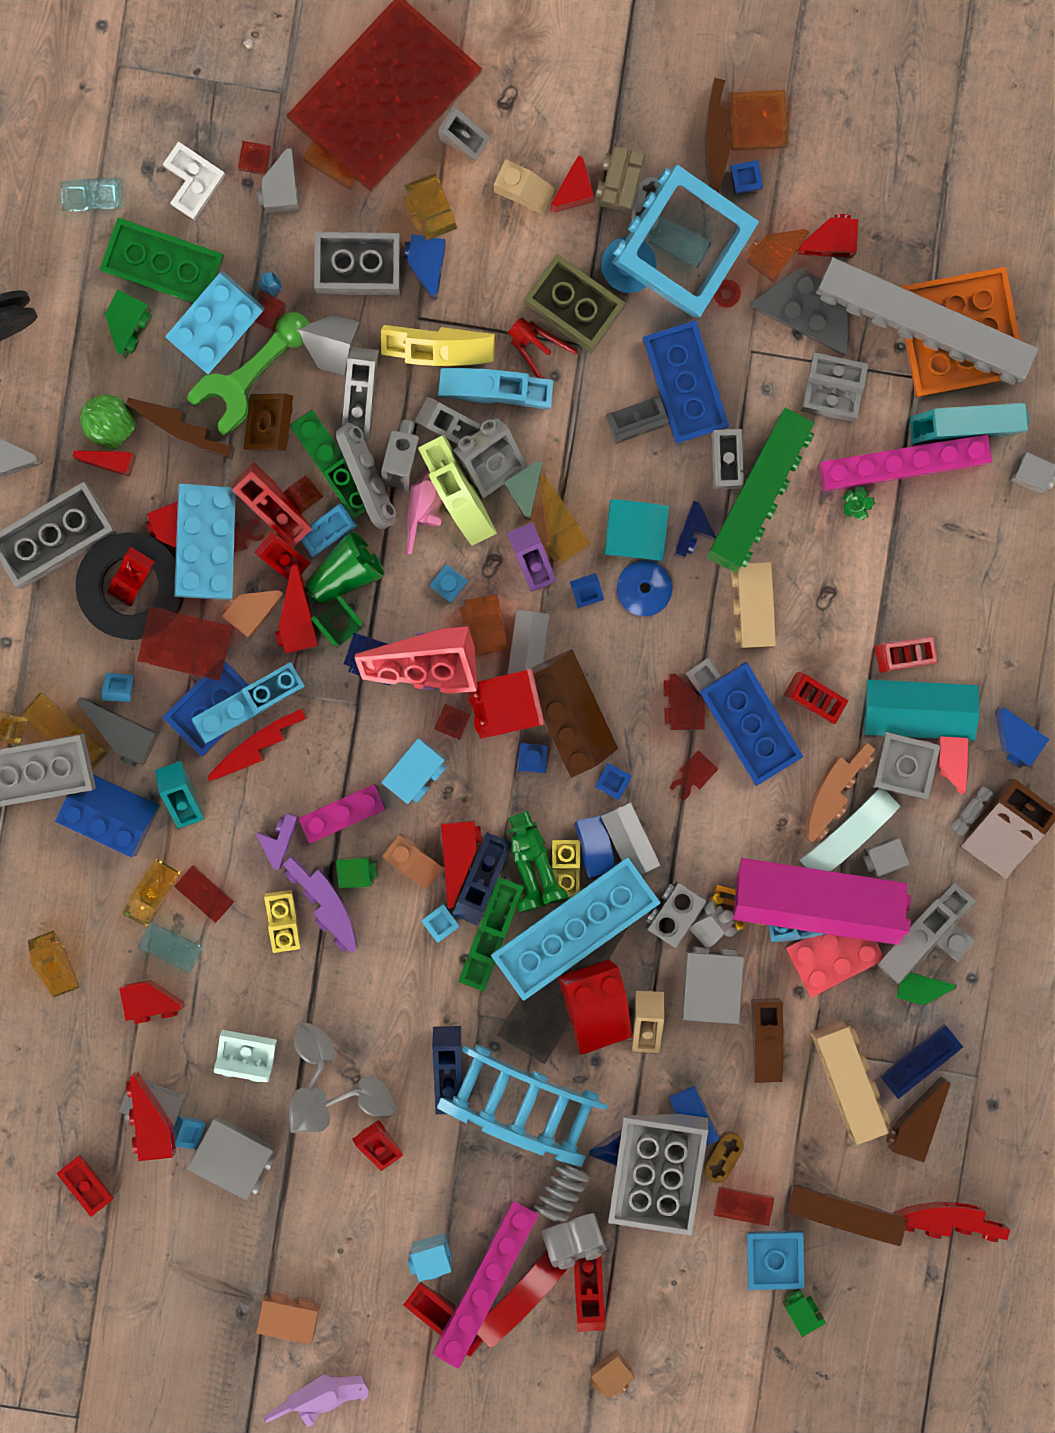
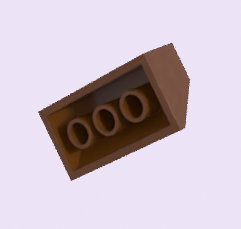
M572 649L530 668L533 671L544 722L571 778L596 767L618 749Z

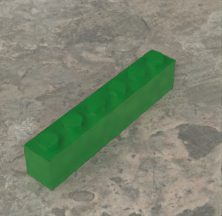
M786 407L783 409L706 558L734 573L741 566L746 568L753 555L749 551L752 543H759L765 532V528L761 527L765 518L769 520L772 518L778 506L774 503L777 495L783 496L790 483L786 479L790 470L795 472L802 460V457L798 455L802 446L807 448L815 433L811 432L814 422Z

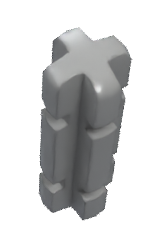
M980 787L975 794L976 797L972 798L959 814L960 818L956 819L951 825V829L958 835L963 836L968 831V825L974 823L984 810L985 803H989L994 797L993 792L987 787Z

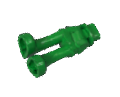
M529 811L509 817L512 828L509 830V834H514L511 836V852L514 853V862L518 866L525 887V896L518 902L519 913L539 909L569 898L566 890L557 883L548 861L547 854L549 852L544 846L545 840L537 829L536 822H532ZM534 860L536 862L544 889L543 894L540 890L531 861Z

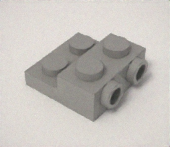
M498 418L483 422L480 431L473 436L461 438L458 442V447L453 449L460 466L469 475L477 493L483 499L502 486L506 480L528 467L509 427Z

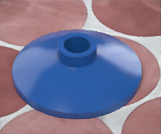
M638 561L626 567L621 573L617 582V595L622 606L630 613L638 616H651L663 610L670 601L672 582L666 570L657 563ZM642 583L650 585L648 593L641 592L640 585Z

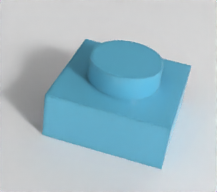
M442 904L421 920L437 943L460 927L445 904Z

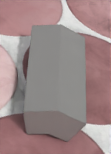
M525 610L516 611L507 674L528 670L543 662L549 614Z
M631 802L601 816L621 861L628 857L640 875L660 866Z

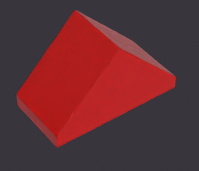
M579 155L551 203L550 210L555 213L593 202L594 195L584 159Z

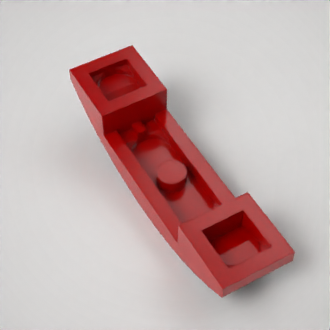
M547 1249L530 1266L531 1268L493 1308H490L477 1333L490 1348L518 1325L566 1272L567 1269L553 1267Z

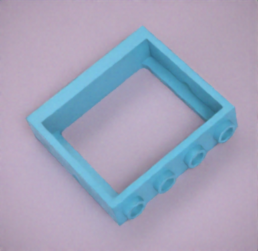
M675 165L670 167V169L665 168L657 180L660 184L655 193L650 192L642 204L645 207L640 217L635 216L627 229L630 233L625 241L620 240L615 247L613 254L616 256L611 263L692 318L701 317L759 221L685 169ZM677 186L684 187L738 225L695 295L637 256V250Z

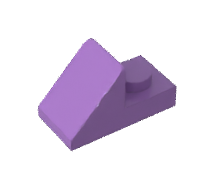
M287 813L285 818H279L275 833L279 834L278 838L261 832L256 833L273 869L280 870L282 868L299 816Z

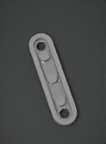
M346 423L336 431L337 442L371 522L378 529H386L395 523V508L385 491L384 482L377 472L374 458L369 453L362 430L352 423Z

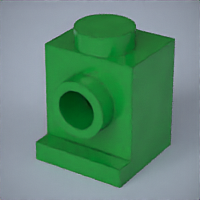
M801 1289L791 1291L786 1295V1300L782 1301L802 1337L826 1324L821 1312L815 1314L819 1309L811 1295L805 1298Z

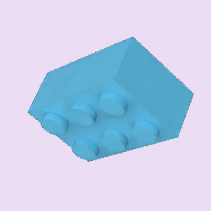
M221 271L165 337L209 374L264 311L265 307L224 271Z
M418 738L381 783L405 803L409 804L412 801L417 803L429 790L426 786L429 780H437L446 770L447 766L443 763L447 759L425 740Z

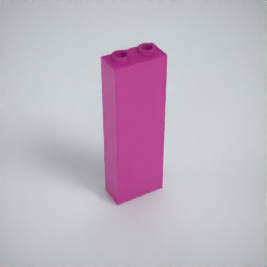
M741 858L736 878L733 920L900 945L903 936L908 935L910 931L911 920L906 918V911L910 910L911 895L907 894V883Z

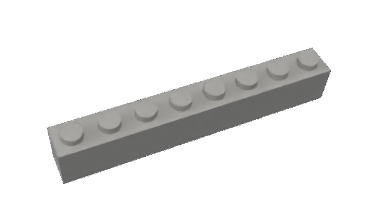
M833 257L816 291V294L821 296L820 299L828 304L836 305V303L847 307L846 311L859 317L862 314L872 318L871 322L883 328H887V326L893 327L898 330L897 334L902 337L920 339L925 347L936 351L939 348L949 352L948 356L960 362H964V360L975 364V369L984 373L992 371L999 374V378L1002 381L1015 385L1016 382L1020 384L1026 379L1039 348Z

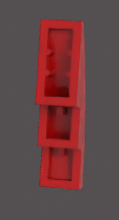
M299 709L272 722L246 739L229 753L207 776L209 781H214L264 761L261 753L262 749L286 740L282 729L308 719L304 709Z

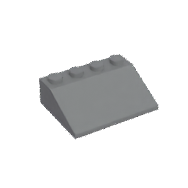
M685 1114L624 1116L608 1223L692 1236L708 1136V1118Z

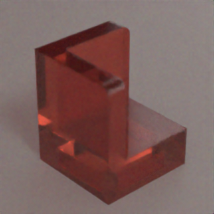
M259 290L257 294L258 302L265 309L254 322L275 333L276 323L285 314L287 306L283 301Z

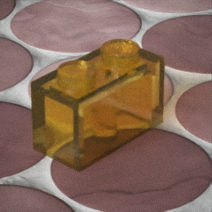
M436 173L404 185L408 194L407 197L403 198L409 214L415 213L411 215L413 224L417 232L422 230L426 241L457 229L452 209Z

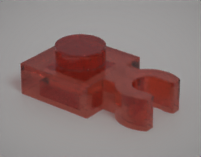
M259 520L248 522L243 529L240 522H235L234 553L248 549L247 540L259 542L265 538L264 534L258 536L252 534V528L260 525Z
M697 750L679 769L684 777L674 780L669 788L673 790L677 785H683L685 792L680 796V799L685 800L689 797L693 784L698 789H701L718 771V768Z

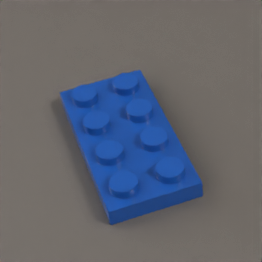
M696 320L644 336L642 340L669 420L675 445L711 434L713 430L729 428Z
M747 662L742 663L698 691L754 785L758 786L804 757Z

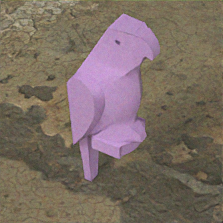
M323 1374L289 1395L288 1400L265 1415L264 1420L268 1423L286 1413L298 1411L306 1426L310 1427L318 1420L320 1414L330 1412L346 1401L356 1399L364 1401L369 1395V1389L362 1375L330 1377Z

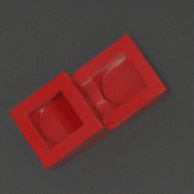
M130 547L124 556L119 570L114 575L107 592L127 605L132 606L155 561Z

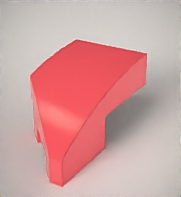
M940 736L938 740V745H941L938 755V767L941 769L939 774L943 778L946 777L957 787L956 791L958 793L964 794L967 782L968 738Z

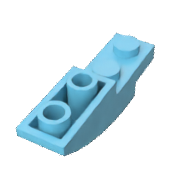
M441 368L438 397L485 404L497 402L549 410L552 402L553 380L529 377L527 373L511 371Z
M290 662L193 717L191 721L206 744L264 712L305 686Z

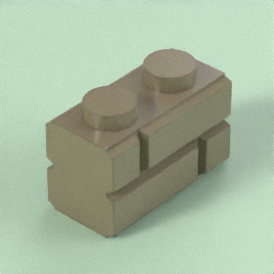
M616 146L613 147L612 154L606 153L602 169L607 171L605 181L599 180L596 197L601 198L599 206L632 214L646 154Z

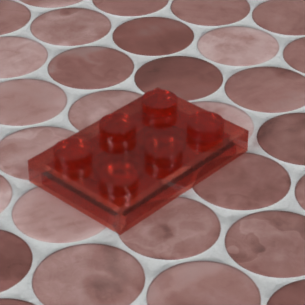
M150 606L137 662L220 681L233 626Z

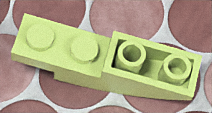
M445 434L418 447L430 471L428 475L469 543L473 546L497 534L473 484H469Z

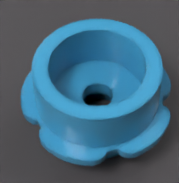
M273 271L266 274L264 272L261 273V280L258 281L260 289L265 296L270 294L272 297H277V293L283 291L277 275Z

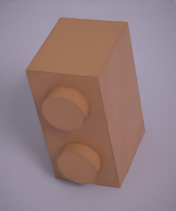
M271 1292V1295L266 1294L263 1299L256 1334L311 1345L320 1305L314 1304L315 1301L309 1298L289 1299L286 1294L280 1292Z

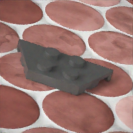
M798 268L751 303L750 307L843 356L846 355L848 351L847 307L839 303L831 305L820 299L821 296L816 294V291L822 279Z

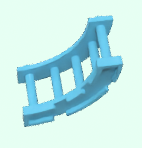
M476 1044L475 1048L463 1046L461 1051L474 1058L457 1097L454 1096L453 1100L441 1098L437 1108L466 1124L468 1121H471L483 1127L481 1131L542 1156L545 1152L556 1155L555 1159L558 1161L582 1167L586 1156L577 1151L578 1146L576 1144L592 1107L604 1110L608 1107L606 1103L599 1100L600 1095L588 1089H585L584 1092H579L547 1081L548 1076L534 1070L531 1074L491 1056V1050ZM485 1063L500 1070V1073L484 1110L478 1112L468 1107L469 1102L467 1100L482 1065ZM510 1076H513L530 1085L514 1123L511 1122L508 1126L495 1120L496 1116L494 1114ZM540 1088L559 1096L543 1133H539L537 1137L526 1133L524 1126ZM569 1099L582 1103L566 1141L563 1140L562 1144L554 1142L553 1136Z

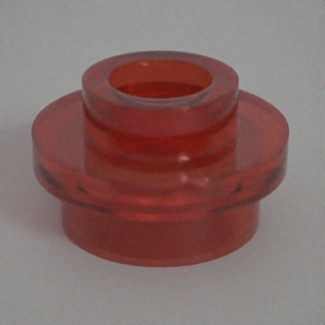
M725 279L720 284L713 298L719 306L730 308L738 303L741 297V290L736 282ZM723 290L731 291L732 297L725 299L722 296Z

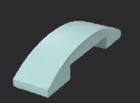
M878 788L861 803V806L822 842L815 845L799 861L806 868L832 871L869 839L899 809L900 805L886 790Z

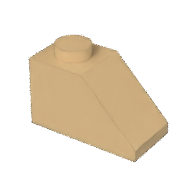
M505 159L494 183L495 193L545 215L556 191V188L532 171Z
M636 991L632 1052L660 1053L664 1024V992Z

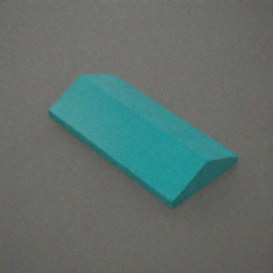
M867 679L864 735L884 736L888 732L904 737L939 739L941 736L976 740L980 713L978 685Z

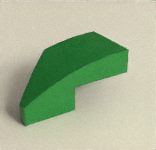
M911 972L899 984L896 998L926 1005L955 990L957 985Z

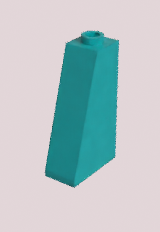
M1026 403L936 408L910 417L912 445L944 442L988 434V437L1016 435L1028 431L1029 424Z

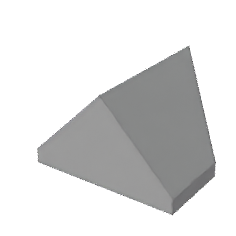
M331 315L310 323L302 329H296L301 334L302 341L318 369L342 376L346 375L347 358L351 347L354 346L360 322Z

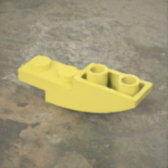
M384 325L381 329V355L405 358V363L417 365L460 366L489 363L494 361L495 334L441 327L436 332Z

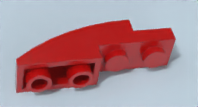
M930 1202L905 1207L893 1212V1214L908 1219L906 1231L914 1232L915 1228L924 1230L925 1235L936 1239H941L942 1235L951 1237L953 1227H955L956 1232L965 1235H971L972 1232L980 1233L983 1239L992 1242H998L999 1239L1008 1241L1010 1229L1005 1224L984 1219L986 1211L981 1206L967 1203Z

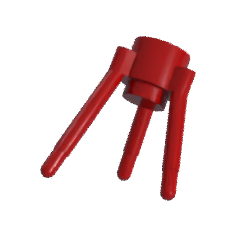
M521 317L510 328L508 334L513 338L511 344L518 349L537 378L544 379L522 346L524 344L527 347L533 343L544 353L550 355L551 350L536 338L537 333L573 354L578 353L577 349L538 327L532 320L528 322Z

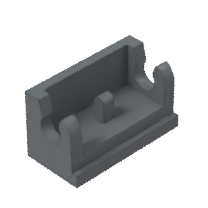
M658 396L605 415L615 444L663 428L669 424L662 401Z

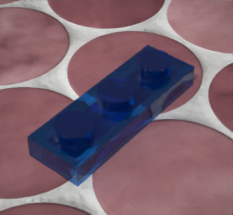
M944 1024L882 1073L880 1078L895 1097L899 1099L960 1051L963 1046Z

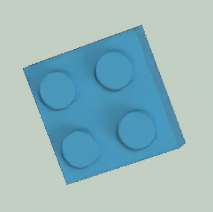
M803 1231L746 1232L748 1290L804 1289Z

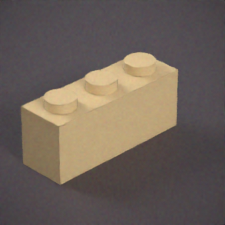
M772 562L748 563L746 568L741 566L736 573L731 571L732 587H737V598H733L732 602L733 615H738L739 626H734L735 643H740V649L775 647Z

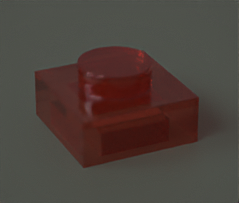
M242 141L238 170L265 175L270 158V145Z
M306 475L283 492L300 514L323 498V495Z
M445 704L434 729L460 740L471 714Z

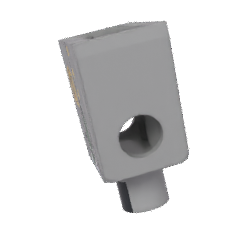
M402 420L399 432H391L381 470L382 481L385 486L410 490L419 451V437L415 436L418 425L415 422Z

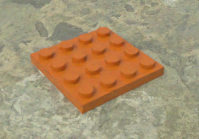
M1006 266L900 286L905 290L1020 340ZM904 337L916 398L1003 382L999 378V374L992 371L990 373L981 372L974 368L975 364L972 362L954 360L948 356L949 352L940 348L938 351L925 347L920 339L915 337L907 339Z

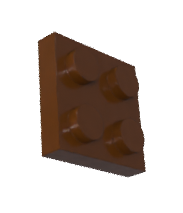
M285 393L250 394L243 449L249 451H286L289 440L290 418L293 411V395Z

